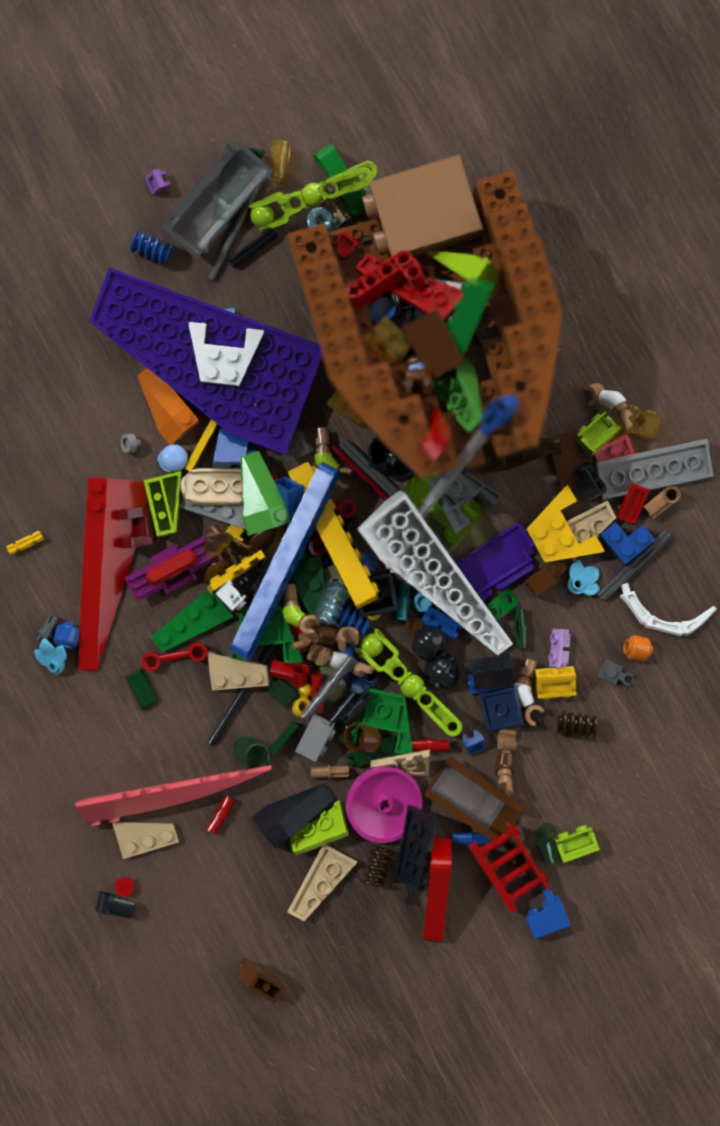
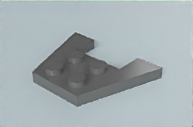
M446 471L442 472L429 482L431 490ZM463 471L459 473L438 500L456 534L471 523L459 508L476 496L489 509L493 508L504 498V496L469 473L463 474Z

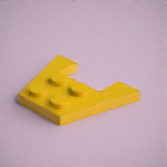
M568 485L526 529L544 563L605 552L596 535L579 544L560 511L577 502Z

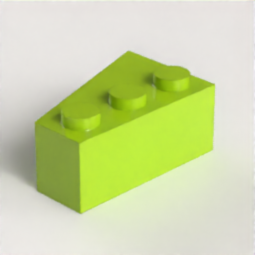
M181 471L144 480L156 534L159 538L178 533L181 480L183 478Z

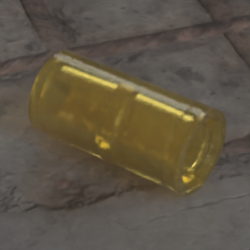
M272 140L269 168L273 170L271 173L273 177L270 179L272 181L285 182L287 180L291 146L289 141Z

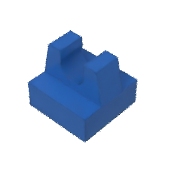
M477 729L473 731L475 736L470 739L467 734L463 735V742L469 756L487 748L482 734Z

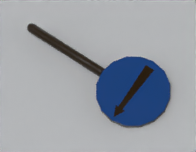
M384 297L374 302L370 309V316L377 324L386 323L394 348L398 351L399 347L389 322L396 314L397 306L393 299Z

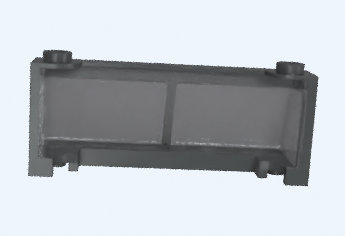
M236 138L162 224V228L197 259L200 255L204 257L210 250L208 245L257 187L262 183L266 185L273 177L271 175L273 170Z

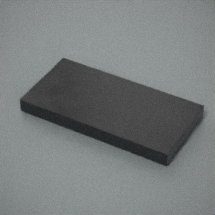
M408 805L394 880L422 892L425 891L438 816L414 805Z

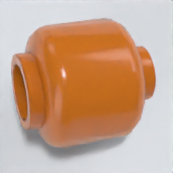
M633 635L625 640L623 652L630 660L644 662L649 656H652L653 645H651L648 638Z

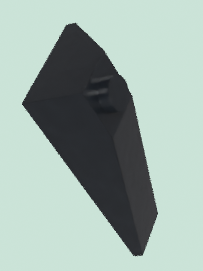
M324 784L266 805L252 819L276 849L336 798Z

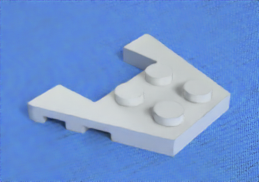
M189 322L200 381L240 386L264 335V330L247 328L244 348L205 344L207 324Z

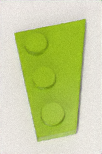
M339 800L334 803L331 809L327 812L324 810L319 814V818L312 823L308 822L290 837L293 853L296 856L349 836L342 803Z

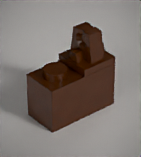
M559 560L549 566H544L523 582L533 596L536 597L558 581L557 578L566 570V567Z
M244 958L238 965L239 972L237 976L249 990L275 1003L286 989L277 976L264 970L254 962Z

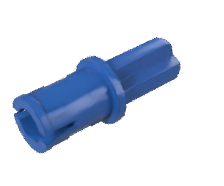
M472 831L470 833L453 832L454 845H470L473 842H476L477 845H486L491 842L490 839L482 834H472Z

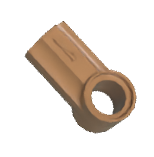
M666 487L643 507L655 519L672 504L676 503L680 499L681 493L677 487ZM670 489L676 493L674 500H669L666 497V493Z

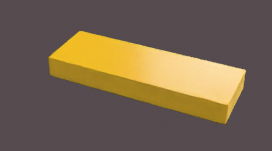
M212 419L185 466L188 472L196 468L219 426Z

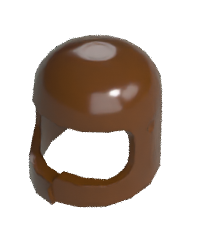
M404 369L401 373L400 394L402 399L415 395L422 398L431 393L433 380L427 370Z
M352 723L345 728L344 742L351 751L371 754L380 747L381 735L372 726ZM360 726L363 730L359 737V746H354L350 742V734L355 727Z

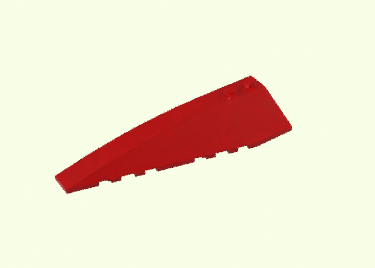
M88 477L78 670L98 671L117 607L126 584L125 577L129 574L137 548H122V538L137 536L135 518L118 520L117 510L147 506V493L143 481Z

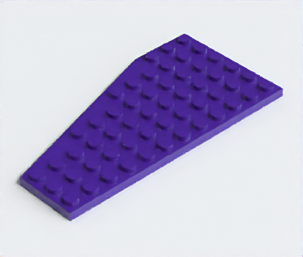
M109 267L89 322L230 435L286 455L322 359L319 344ZM189 322L207 324L205 344L244 348L247 328L264 330V335L240 386L200 381Z

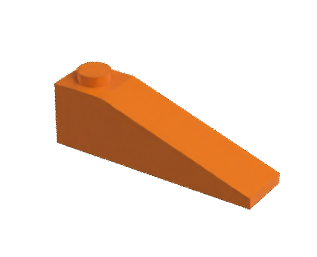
M146 368L137 375L158 432L169 445L175 444L200 423L174 389L152 371Z

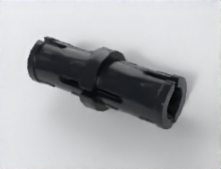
M365 690L355 703L352 702L350 704L351 707L339 719L346 726H349L359 714L362 715L364 713L363 710L375 698Z
M350 691L342 703L337 704V709L327 719L331 725L335 723V728L341 722L339 718L351 707L350 704L352 702L355 703L359 698L356 694Z

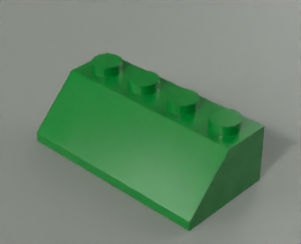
M471 277L468 283L464 282L460 292L464 295L461 301L457 300L453 309L456 312L454 319L450 317L446 325L463 358L496 283L494 281Z

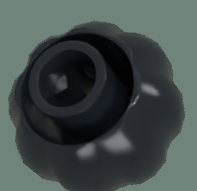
M437 626L420 628L414 634L412 641L413 652L424 661L441 657L447 646V637Z
M446 654V656L427 661L424 668L425 676L428 678L427 683L437 690H440L441 687L449 689L456 685L460 675L459 669L455 664L456 659Z

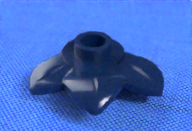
M354 657L358 662H362L370 666V664L365 659ZM376 670L371 674L365 672L362 677L356 676L354 673H347L342 677L345 682L352 684L351 692L355 694L364 693L368 687H374L379 682V674ZM370 676L373 680L368 681L366 677Z

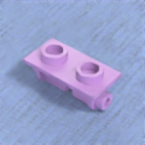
M552 629L550 636L551 650L548 657L549 667L560 668L566 667V664L568 665L569 651H563V647H570L571 634H569V630Z

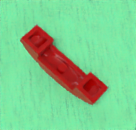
M436 407L431 409L429 416L432 422L430 432L422 438L419 447L431 463L441 454L451 434L450 424Z

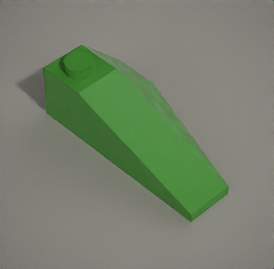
M464 358L465 362L432 380L436 396L447 404V409L453 411L456 414V419L469 433H472L482 423V409L477 374L470 359Z
M257 451L241 456L242 499L244 506L242 519L248 536L290 523L285 502L260 452Z

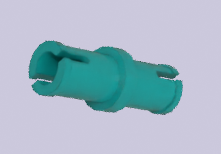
M399 581L397 598L399 611H396L395 620L407 621L408 605L411 604L409 599L411 584L407 581Z

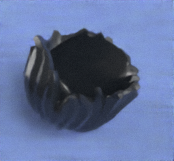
M378 436L375 439L373 438L367 447L369 468H373L378 472H388L395 468L399 457Z

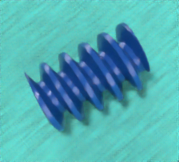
M138 230L132 240L130 251L134 253L137 250L139 256L144 253V258L148 259L151 256L152 262L158 259L159 265H162L164 262L166 264L171 256L174 244L167 248V241L160 245V238L152 241L153 235L145 238L146 232L144 231L141 235H138Z
M344 602L339 603L328 620L333 617L332 624L340 622V629L344 626L356 628L360 641L369 628L370 619L368 618L363 622L361 616L356 617L357 610L350 613L351 606L344 609Z

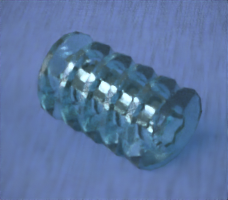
M321 207L313 208L307 216L308 228L325 223L327 232H330L332 228L330 213Z
M333 581L327 583L324 595L321 596V602L318 603V608L315 610V616L322 623L336 625V621L333 620V618H339V614L336 611L341 612L343 610L339 604L345 605V601L341 598H348V594L344 592L347 590L344 585Z

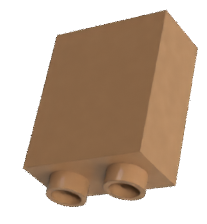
M460 155L369 182L371 194L362 196L368 219L379 217L383 231L373 233L380 256L390 253V257H392L396 253L405 250L413 257L427 254L429 250L437 251L482 236V226Z

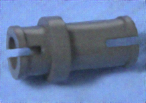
M49 614L42 629H39V635L36 640L41 642L44 638L48 641L50 638L52 639L54 636L52 633L60 619Z

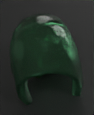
M249 735L241 736L235 740L233 750L237 768L248 770L258 763H264L266 766H269V751L260 740Z

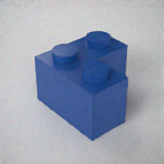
M616 522L599 535L622 565L627 564L655 540L643 525L627 536Z

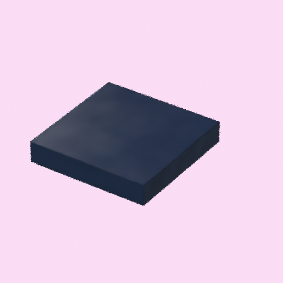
M516 686L479 694L487 731L524 724Z

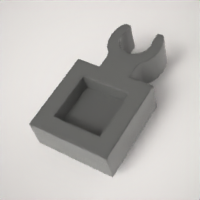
M604 659L598 674V678L615 685L620 680L626 686L631 684L625 682V677L634 676L631 673H622L623 666Z

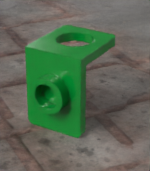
M506 588L488 603L486 607L496 621H498L512 610L519 601ZM505 595L511 598L512 603H509L505 599Z

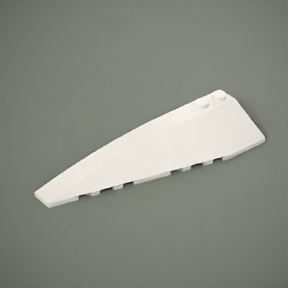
M401 490L386 500L358 528L382 562L495 654H501L513 644L407 495Z

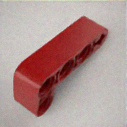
M404 250L396 253L350 284L346 291L351 306L362 308L404 279L412 288L419 289L425 285L426 278L414 257Z

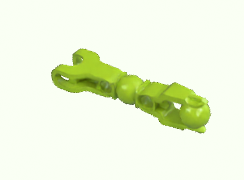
M365 161L328 178L325 182L321 181L319 184L309 183L300 191L285 195L282 192H277L262 200L252 202L248 206L252 209L250 214L251 221L254 225L260 227L259 232H265L270 228L283 225L289 221L293 214L301 211L303 207L305 209L309 206L317 207L328 200V198H335L369 186V182L373 181L377 174V166L372 161ZM328 184L334 185L335 188H336V191H334V192L329 191L328 188H327V185H328ZM298 198L301 201V205H295L292 199ZM277 201L281 204V209L285 214L274 220V211L267 204Z
M374 628V633L364 635L360 640V647H355L356 652L374 667L377 672H385L395 681H399L398 685L403 695L413 698L414 701L417 699L419 706L447 735L451 737L459 735L462 730L461 722L431 692L426 691L427 688L420 676L412 674L410 671L407 672L406 667L398 658V650L383 636L380 630ZM385 644L394 655L391 659L386 660L384 666L380 667L371 657L381 654ZM397 667L404 669V675L400 678L395 677L393 674L394 669ZM425 694L429 695L432 699L429 705H423L420 702L421 697ZM451 722L457 724V730L454 732L448 730V724Z

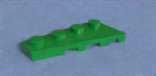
M207 589L156 632L151 639L162 652H165L234 618V616L214 593L210 594Z

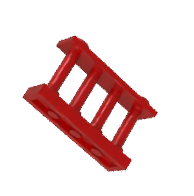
M506 821L505 825L509 830L485 846L481 845L478 847L476 842L468 846L509 911L513 913L517 910L514 904L517 902L516 899L541 883L546 890H549L550 887L547 882L550 880L544 871H539L518 837L521 833L516 825L511 826ZM514 837L519 845L494 862H488L485 858L488 852ZM523 852L528 862L504 877L500 876L498 878L496 876L497 868ZM531 868L534 869L538 877L513 893H507L505 887H507L509 882Z

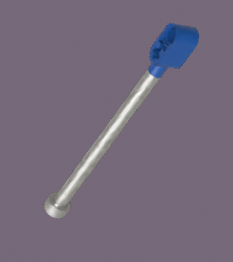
M507 395L495 399L482 415V426L457 457L459 467L446 471L417 508L423 519L493 430L506 425L518 410L519 403L515 396Z

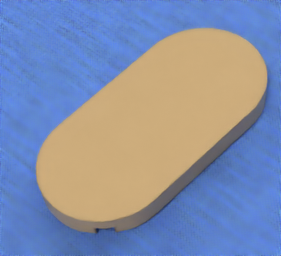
M197 468L189 471L181 480V494L187 502L193 505L243 506L241 469Z

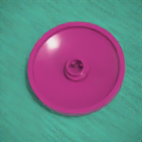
M392 766L372 768L360 775L348 792L346 799L348 820L354 830L369 841L376 843L396 841L402 838L407 806L414 805L422 809L421 791L415 780L399 768Z

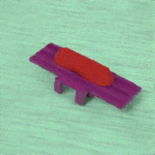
M205 536L180 549H177L175 544L171 545L170 548L151 556L152 564L125 577L137 602L162 588L167 596H169L170 592L193 580L197 581L198 578L195 571L219 559L218 555L210 558L204 554ZM187 569L190 574L169 585L165 583L166 580Z

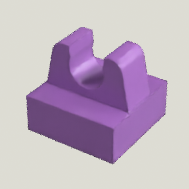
M155 169L145 177L152 195L158 194L170 185V181L164 182L162 178L166 175L165 171Z

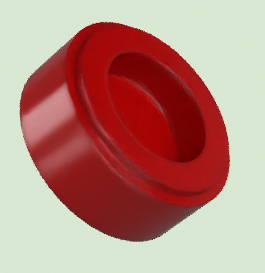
M121 877L115 883V891L120 896H129L134 891L135 884L129 877Z

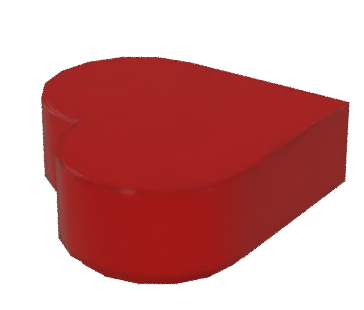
M340 232L336 236L337 255L341 258L349 257L357 248L359 242L346 232Z

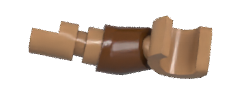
M320 625L313 627V630L319 636L318 640H309L304 633H300L299 641L292 643L291 646L296 650L309 646L310 643L335 645L338 642V648L345 652L347 642L354 645L359 644V633L353 627H343L338 631L332 627Z
M501 729L498 733L497 748L502 751L498 752L495 774L498 776V787L506 790V795L511 797L513 795L511 778L514 764V753H511V751H515L517 747V742H515L516 731Z

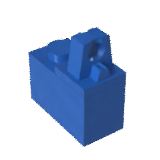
M542 889L545 897L541 901L542 909H539V907L532 908L525 915L534 939L570 926L561 899L558 895L553 896L551 889Z

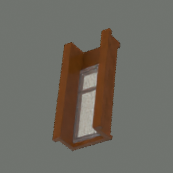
M450 756L445 760L424 796L491 841L509 830L505 825L506 821L513 826L520 815H523L527 809Z

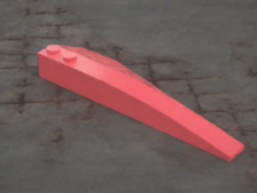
M272 765L82 799L76 802L75 806L84 824L89 823L90 826L99 825L101 820L108 819L109 823L120 821L122 816L162 809L219 792L271 770Z

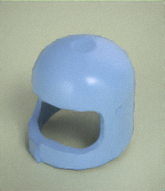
M172 444L160 452L157 462H159L160 467L165 472L176 473L185 468L188 462V455L183 447Z

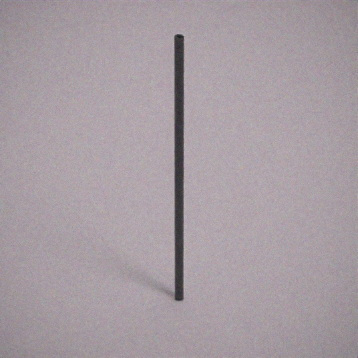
M353 516L350 517L343 528L344 532L350 533L358 519ZM329 552L323 560L324 569L327 568L332 561ZM299 597L297 603L302 608L304 603L301 597ZM269 644L258 663L266 665L278 644ZM251 687L241 688L207 741L209 744L215 745Z

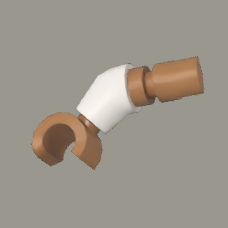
M599 383L585 385L581 388L584 392L591 391L593 394V400L588 401V406L599 403L607 406L611 411L614 410L616 414H619L618 418L626 431L633 427L630 421L633 414L630 410L626 409L628 407L625 403L626 399L621 393L605 390Z
M312 644L307 660L328 665L338 670L337 667L341 666V661L344 662V658L348 657V655L340 652H331L327 647ZM356 660L347 673H354V675L362 677L365 672L371 674L375 668Z
M527 659L525 667H521L519 673L521 678L518 677L514 687H517L520 706L524 707L522 712L524 722L529 726H536V722L530 718L531 711L536 710L538 713H541L545 710L539 705L533 704L534 698L531 693L532 687L530 685L532 681H530V678H533L537 662Z

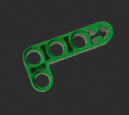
M327 144L312 154L314 160L324 170L328 178L348 170L331 144ZM361 190L340 195L353 218L366 211L362 199L364 195Z

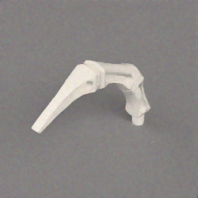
M628 583L621 585L623 594L620 597L628 605L641 625H645L644 627L678 637L682 635L687 636L697 630L717 610L713 606L690 621H682L681 623L663 621L651 615L641 604L636 593L630 591Z

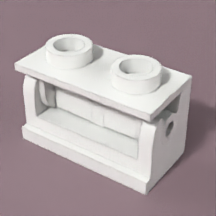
M229 580L216 595L232 611L236 609L240 611L247 604L245 601L247 597L245 595L242 597L241 593L233 586L234 583Z

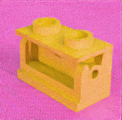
M573 666L535 669L538 699H551L552 697L569 698L577 695L576 674Z

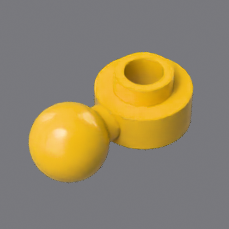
M309 683L304 687L298 688V693L301 697L292 704V711L299 718H303L301 713L305 712V707L309 706L308 703H310L308 698L310 697V691H312V685Z

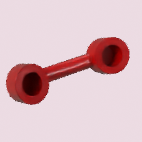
M351 499L340 500L336 506V516L340 515L342 519L343 517H352L357 511L356 503ZM314 537L308 543V550L314 556H322L327 551L321 537Z
M195 642L188 650L163 655L149 651L142 656L141 665L147 671H154L162 662L190 657L195 662H200L206 658L208 650L203 643Z

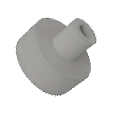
M123 434L121 437V448L124 453H134L136 448L141 445L140 439H136L134 434Z

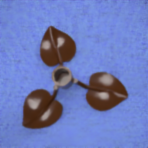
M218 525L210 527L205 534L204 554L210 558L218 555L219 562L213 563L207 569L204 577L205 585L211 584L209 580L218 574L220 577L226 574L225 570L231 567L229 561H224L221 552L232 541L247 550L250 549V554L254 555L260 550L264 552L270 547L274 541L276 529L258 532L251 539L250 545H246L235 539L230 533H224Z

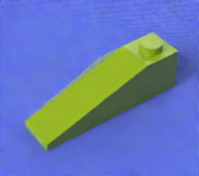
M433 250L427 252L436 261L468 282L471 277L496 282L490 296L492 298L498 296V271L492 267L494 263L486 257L480 259L475 255Z

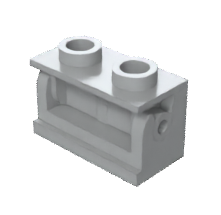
M314 713L295 752L315 762L318 756L323 757L327 749L324 745L327 740L331 741L335 733L332 730L335 723L330 727L331 723L328 720Z

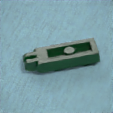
M393 735L381 738L380 747L374 753L365 754L351 751V753L345 755V758L353 757L354 760L347 762L348 766L356 764V767L371 763L372 760L386 758L398 753H395L396 744Z

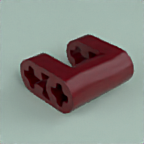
M150 506L117 510L118 520L135 518L137 536L122 538V548L156 544Z

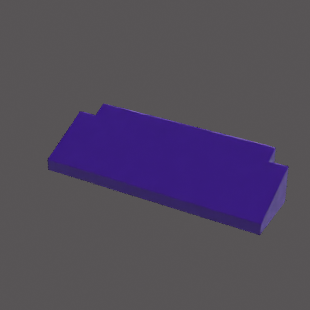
M517 522L455 561V564L480 599L485 601L492 596V590L495 588L502 590L530 573L534 569V562L531 556L538 551L521 523Z

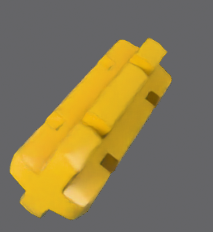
M37 531L32 536L28 535L16 541L15 544L8 545L7 551L10 555H14L19 550L22 551L35 545V542L43 541V536L40 531Z

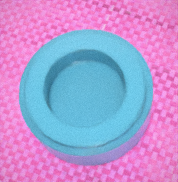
M419 593L414 597L413 605L416 610L426 612L428 607L432 606V601L422 593Z

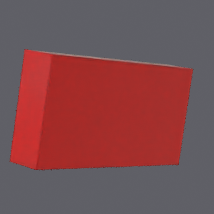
M631 482L617 518L635 525L650 489Z

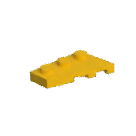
M260 550L253 556H246L238 566L234 564L226 569V574L220 577L218 574L209 580L211 584L208 585L207 589L210 594L223 587L229 580H234L256 566L265 557L263 552Z

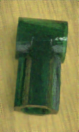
M543 823L532 835L534 842L538 844L543 864H552L560 860L554 838L555 828L550 823Z

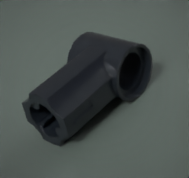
M100 891L95 911L106 915L114 914L131 919L136 902Z

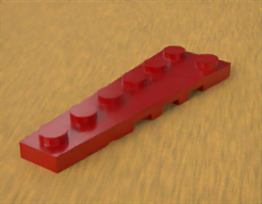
M366 254L355 269L364 276L385 260ZM430 277L429 279L426 278L425 285L419 289L412 288L404 279L388 290L425 314L438 309L445 323L455 313L453 309L457 300L461 301L464 295L460 293L461 289L448 284H441Z

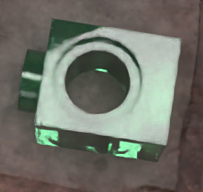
M278 679V681L273 680L267 687L270 690L267 694L284 708L289 705L297 694L294 689L281 679Z

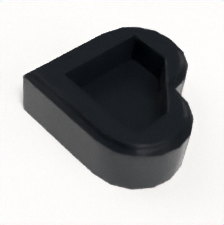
M399 458L395 468L389 471V476L393 480L408 479L412 477L414 471Z

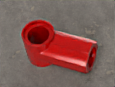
M273 660L270 676L290 680L295 687H304L308 684L309 667L304 662L289 664Z

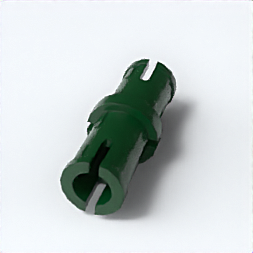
M525 609L513 610L515 625L513 631H515L516 648H527L528 626H526Z

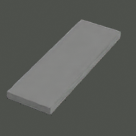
M708 439L595 462L596 471L607 488L606 492L601 495L602 500L625 496L631 482L653 490L714 477Z

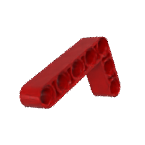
M434 837L430 858V875L423 930V940L443 941L451 872V838Z

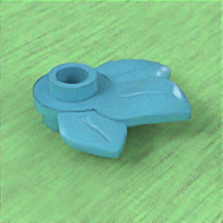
M580 560L575 561L569 569L568 590L575 595L583 593L592 596L598 593L600 588L595 582L599 577V568L595 566L584 568ZM575 582L580 584L579 588L575 586Z
M44 638L40 643L39 649L34 650L35 657L51 673L60 674L65 667L66 651L63 646L55 648Z

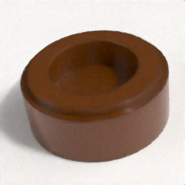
M416 616L408 618L405 622L406 632L414 636L420 628L424 627L422 619Z

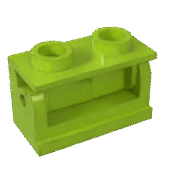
M606 411L602 415L598 413L592 418V423L586 427L584 425L577 431L578 435L575 441L590 457L617 436L621 430V427L611 417L606 416Z
M582 825L575 828L576 832L569 834L566 831L557 835L558 838L554 839L563 863L600 850L592 827Z

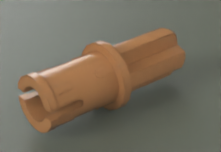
M311 766V779L328 778L331 780V778L349 777L348 766Z

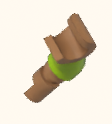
M318 428V438H316V446L318 448L316 449L317 454H315L317 466L324 462L340 470L341 474L348 475L352 470L349 468L339 469L340 465L333 458V454L330 453V448H328V445H330L329 428ZM338 480L335 486L343 491L349 489L348 484H343L340 480Z
M287 584L283 593L285 603L283 608L284 619L287 623L300 628L309 640H318L319 636L310 628L313 625H319L321 621L317 616H307L301 611L297 603L296 585Z

